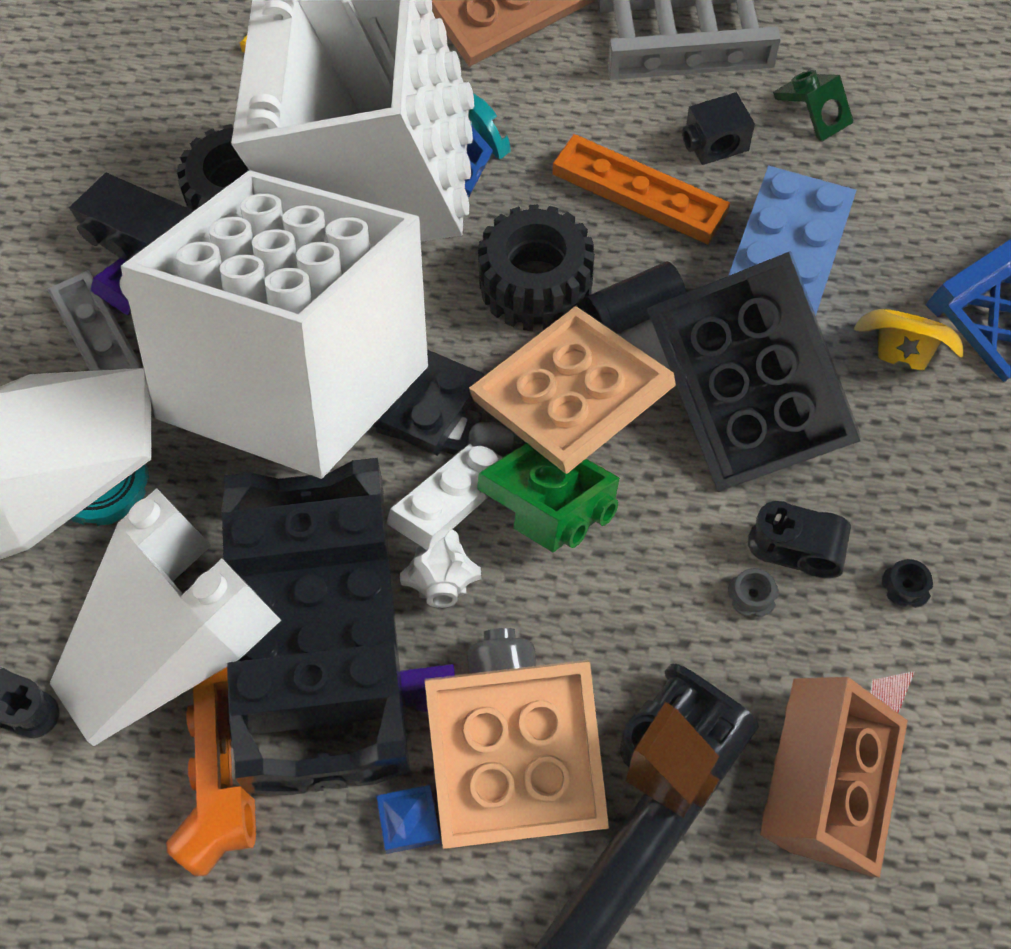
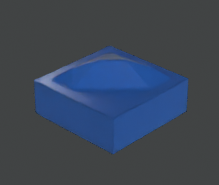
M431 785L376 796L386 854L441 843Z

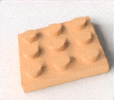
M575 306L469 387L473 401L567 474L669 392L676 384L674 372Z
M589 660L425 679L443 849L609 829Z

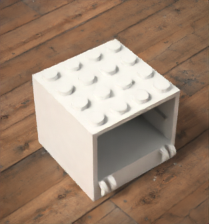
M252 0L231 145L247 168L254 172L419 216L421 242L461 236L463 234V216L469 214V200L465 190V180L471 177V166L466 151L467 144H471L473 139L468 110L474 108V96L470 83H464L461 78V67L457 53L455 51L450 52L447 46L444 23L441 18L436 19L432 12V0Z
M249 170L121 265L123 276L120 279V288L129 301L155 419L320 479L335 466L428 367L419 216Z

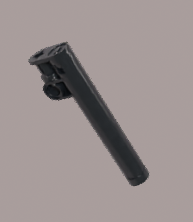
M671 663L665 670V677L668 681L653 701L647 700L639 712L628 720L620 743V754L623 762L630 767L636 748L631 739L636 735L646 733L665 702L673 705L676 699L681 696L673 707L683 715L719 755L711 774L720 779L713 791L714 793L759 728V724L756 718L740 703L688 668ZM644 793L534 949H606L695 821L702 808L693 803L685 817L682 818Z

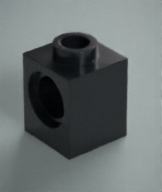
M731 93L689 106L686 126L682 129L683 142L689 152L694 151L700 163L705 165L749 151L755 122L738 93Z

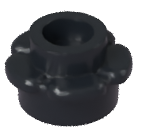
M905 559L896 562L893 568L885 570L882 576V586L884 589H887V598L893 604L899 607L911 605L914 608H918L929 601L931 596L929 590L933 588V580L930 570L923 563L913 559ZM904 581L910 582L911 585H912V588H910V589L905 588V587L903 586V582H904Z

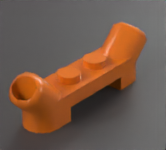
M227 667L193 687V705H189L186 711L188 731L190 736L195 738V757L190 758L188 761V777L192 790L196 791L197 806L166 842V849L169 856L194 876H207L227 851L253 848L256 840L255 799L241 786L233 787Z

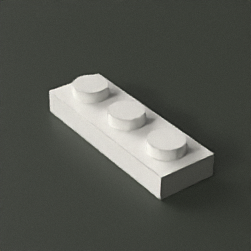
M470 443L390 509L386 524L426 550L431 549L489 497L477 490L478 476L481 471L501 460L502 457L487 447H474Z

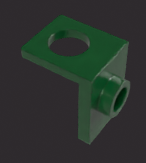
M816 70L805 71L794 76L791 82L773 92L776 100L806 102L815 135L819 141L828 139L854 122L840 75L817 74ZM832 99L838 106V116L834 123L827 125L822 119V108L827 101Z

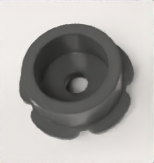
M750 568L744 570L738 577H734L728 585V595L733 599L732 606L741 615L748 617L756 614L758 617H763L770 614L776 606L774 600L779 596L778 586L773 577L762 569ZM754 590L757 592L758 596L752 598L749 596L748 592Z

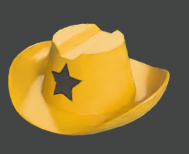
M878 309L866 313L854 327L855 331L860 332L879 329L878 358L892 364L902 361L909 363L912 369L925 370L941 342L945 343L958 357H963V344L958 334L952 328L921 316L894 310Z

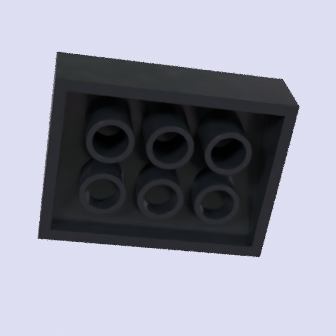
M791 251L647 308L670 370L674 372L675 383L718 492L861 441L858 426Z

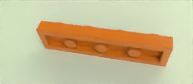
M573 134L553 162V175L709 245L729 212L730 202L576 134Z

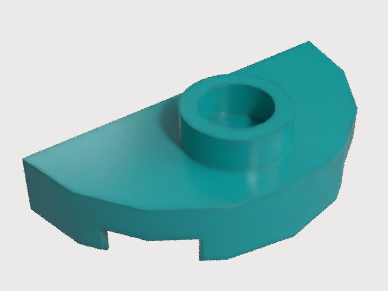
M473 94L474 108L468 110L470 123L492 148V154L500 160L511 152L508 135L501 138L498 129L492 121L498 117L485 100Z

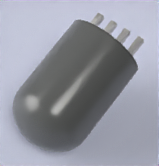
M479 422L473 425L469 432V443L472 446H484L498 453H512L513 443H523L522 439L514 435V432L504 424Z

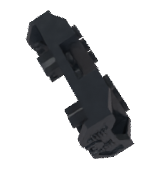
M378 457L352 460L327 473L322 479L312 475L278 479L251 472L224 475L225 490L222 506L223 560L281 620L241 659L236 662L227 663L229 720L235 760V779L247 793L294 795L306 793L309 785L312 783L314 790L318 792L323 791V786L332 788L335 784H339L340 789L348 788L347 780H354L357 786L373 785L410 772L383 481ZM382 719L377 743L351 754L330 756L329 752L320 753L318 758L296 761L263 758L251 736L254 734L298 729L303 739L311 738L310 729L342 726L345 734L353 733L352 722Z

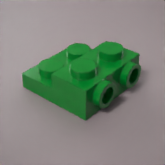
M526 443L481 471L478 476L477 490L515 512L513 529L549 551L555 552L564 544L570 548L578 546L584 539L588 527L595 522L605 526L612 520L618 508L616 494L620 478L588 459L583 460L569 473L565 474Z

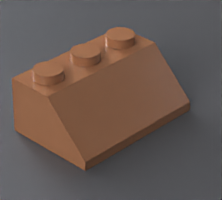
M849 677L794 678L790 698L785 709V721L778 752L774 760V772L767 804L763 811L760 835L790 853L880 878L908 720Z

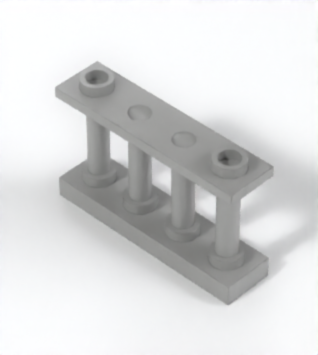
M599 0V13L615 12L619 38L610 39L608 61L610 80L774 68L781 40L778 26L759 28L753 1L759 0ZM736 3L742 29L718 31L712 4ZM696 6L701 32L677 34L672 7ZM655 9L660 35L636 37L631 10Z

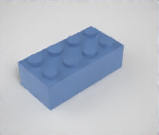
M768 165L729 275L791 251L816 315L857 190Z

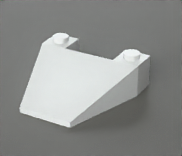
M157 488L146 498L134 504L129 513L118 522L50 681V685L79 730L93 746L226 668L227 663L238 661L281 621L222 558L210 570L199 576L195 583L182 594L173 581L212 545Z

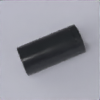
M665 261L584 297L583 308L585 313L617 334L651 319L647 308L686 293V289L676 267L671 262Z

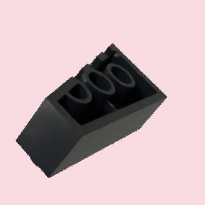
M107 172L69 207L79 222L77 226L78 232L87 242L93 246L101 245L125 261H128L194 212L192 209Z

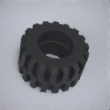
M232 124L223 125V129L219 131L214 129L206 131V137L202 139L196 137L190 143L191 150L183 151L180 157L182 164L177 166V175L187 208L195 211L225 189L227 185L233 183L249 171L231 145L234 129Z
M539 204L529 205L528 210H521L520 207L510 209L509 216L506 217L500 214L494 219V227H486L483 232V240L479 241L478 246L479 285L484 304H490V312L496 318L504 314L505 324L514 327L518 321L523 323V330L533 331L534 324H542L544 331L573 307L577 306L583 311V298L591 294L595 256L592 237H587L588 229L583 223L575 224V216L569 212L561 215L558 213L557 207L548 206V209L544 210L539 209ZM528 261H543L556 268L545 273L534 274L524 272L516 267Z

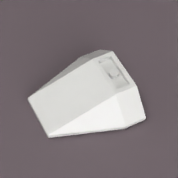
M144 368L29 374L0 386V560L30 549L151 460V398Z

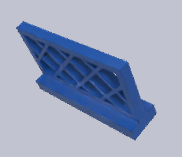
M1011 239L944 282L925 304L937 317L944 313L1003 382L1011 378V365L1009 366L998 353L997 340L1011 342V331L998 328L999 310L1011 313V301L1000 299L1001 283L1011 284ZM990 291V297L983 296ZM968 305L989 308L988 326L973 323L962 309Z

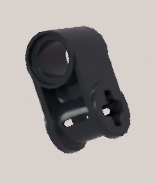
M772 501L761 507L756 517V524L751 528L748 535V547L757 559L764 562L800 570L808 575L823 579L836 578L843 574L851 524L844 517L834 513L818 512L791 505L784 501ZM777 514H781L779 521H775ZM770 544H775L773 550L769 551Z
M0 666V728L27 738H38L49 733L57 724L60 716L59 705L55 698L42 691L39 685L29 678L12 673Z

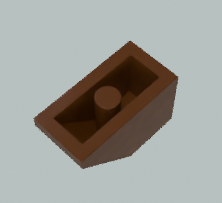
M665 702L634 750L626 781L684 818L693 803L703 809L720 781L718 777L711 774L719 755L675 707Z

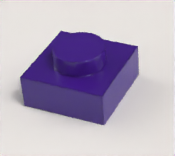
M120 258L93 277L90 291L126 315H130L129 301L120 288V279L123 276L121 265L126 261Z
M454 664L400 671L402 693L406 707L415 706L418 711L428 712L425 679L455 675Z

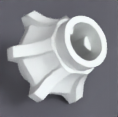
M454 530L447 533L429 550L419 545L416 548L415 556L410 565L400 573L401 585L415 588L419 591V598H425L428 605L436 608L454 605L458 601V596L467 594L466 586L481 579V567L473 563L464 553L462 545L459 544V535Z

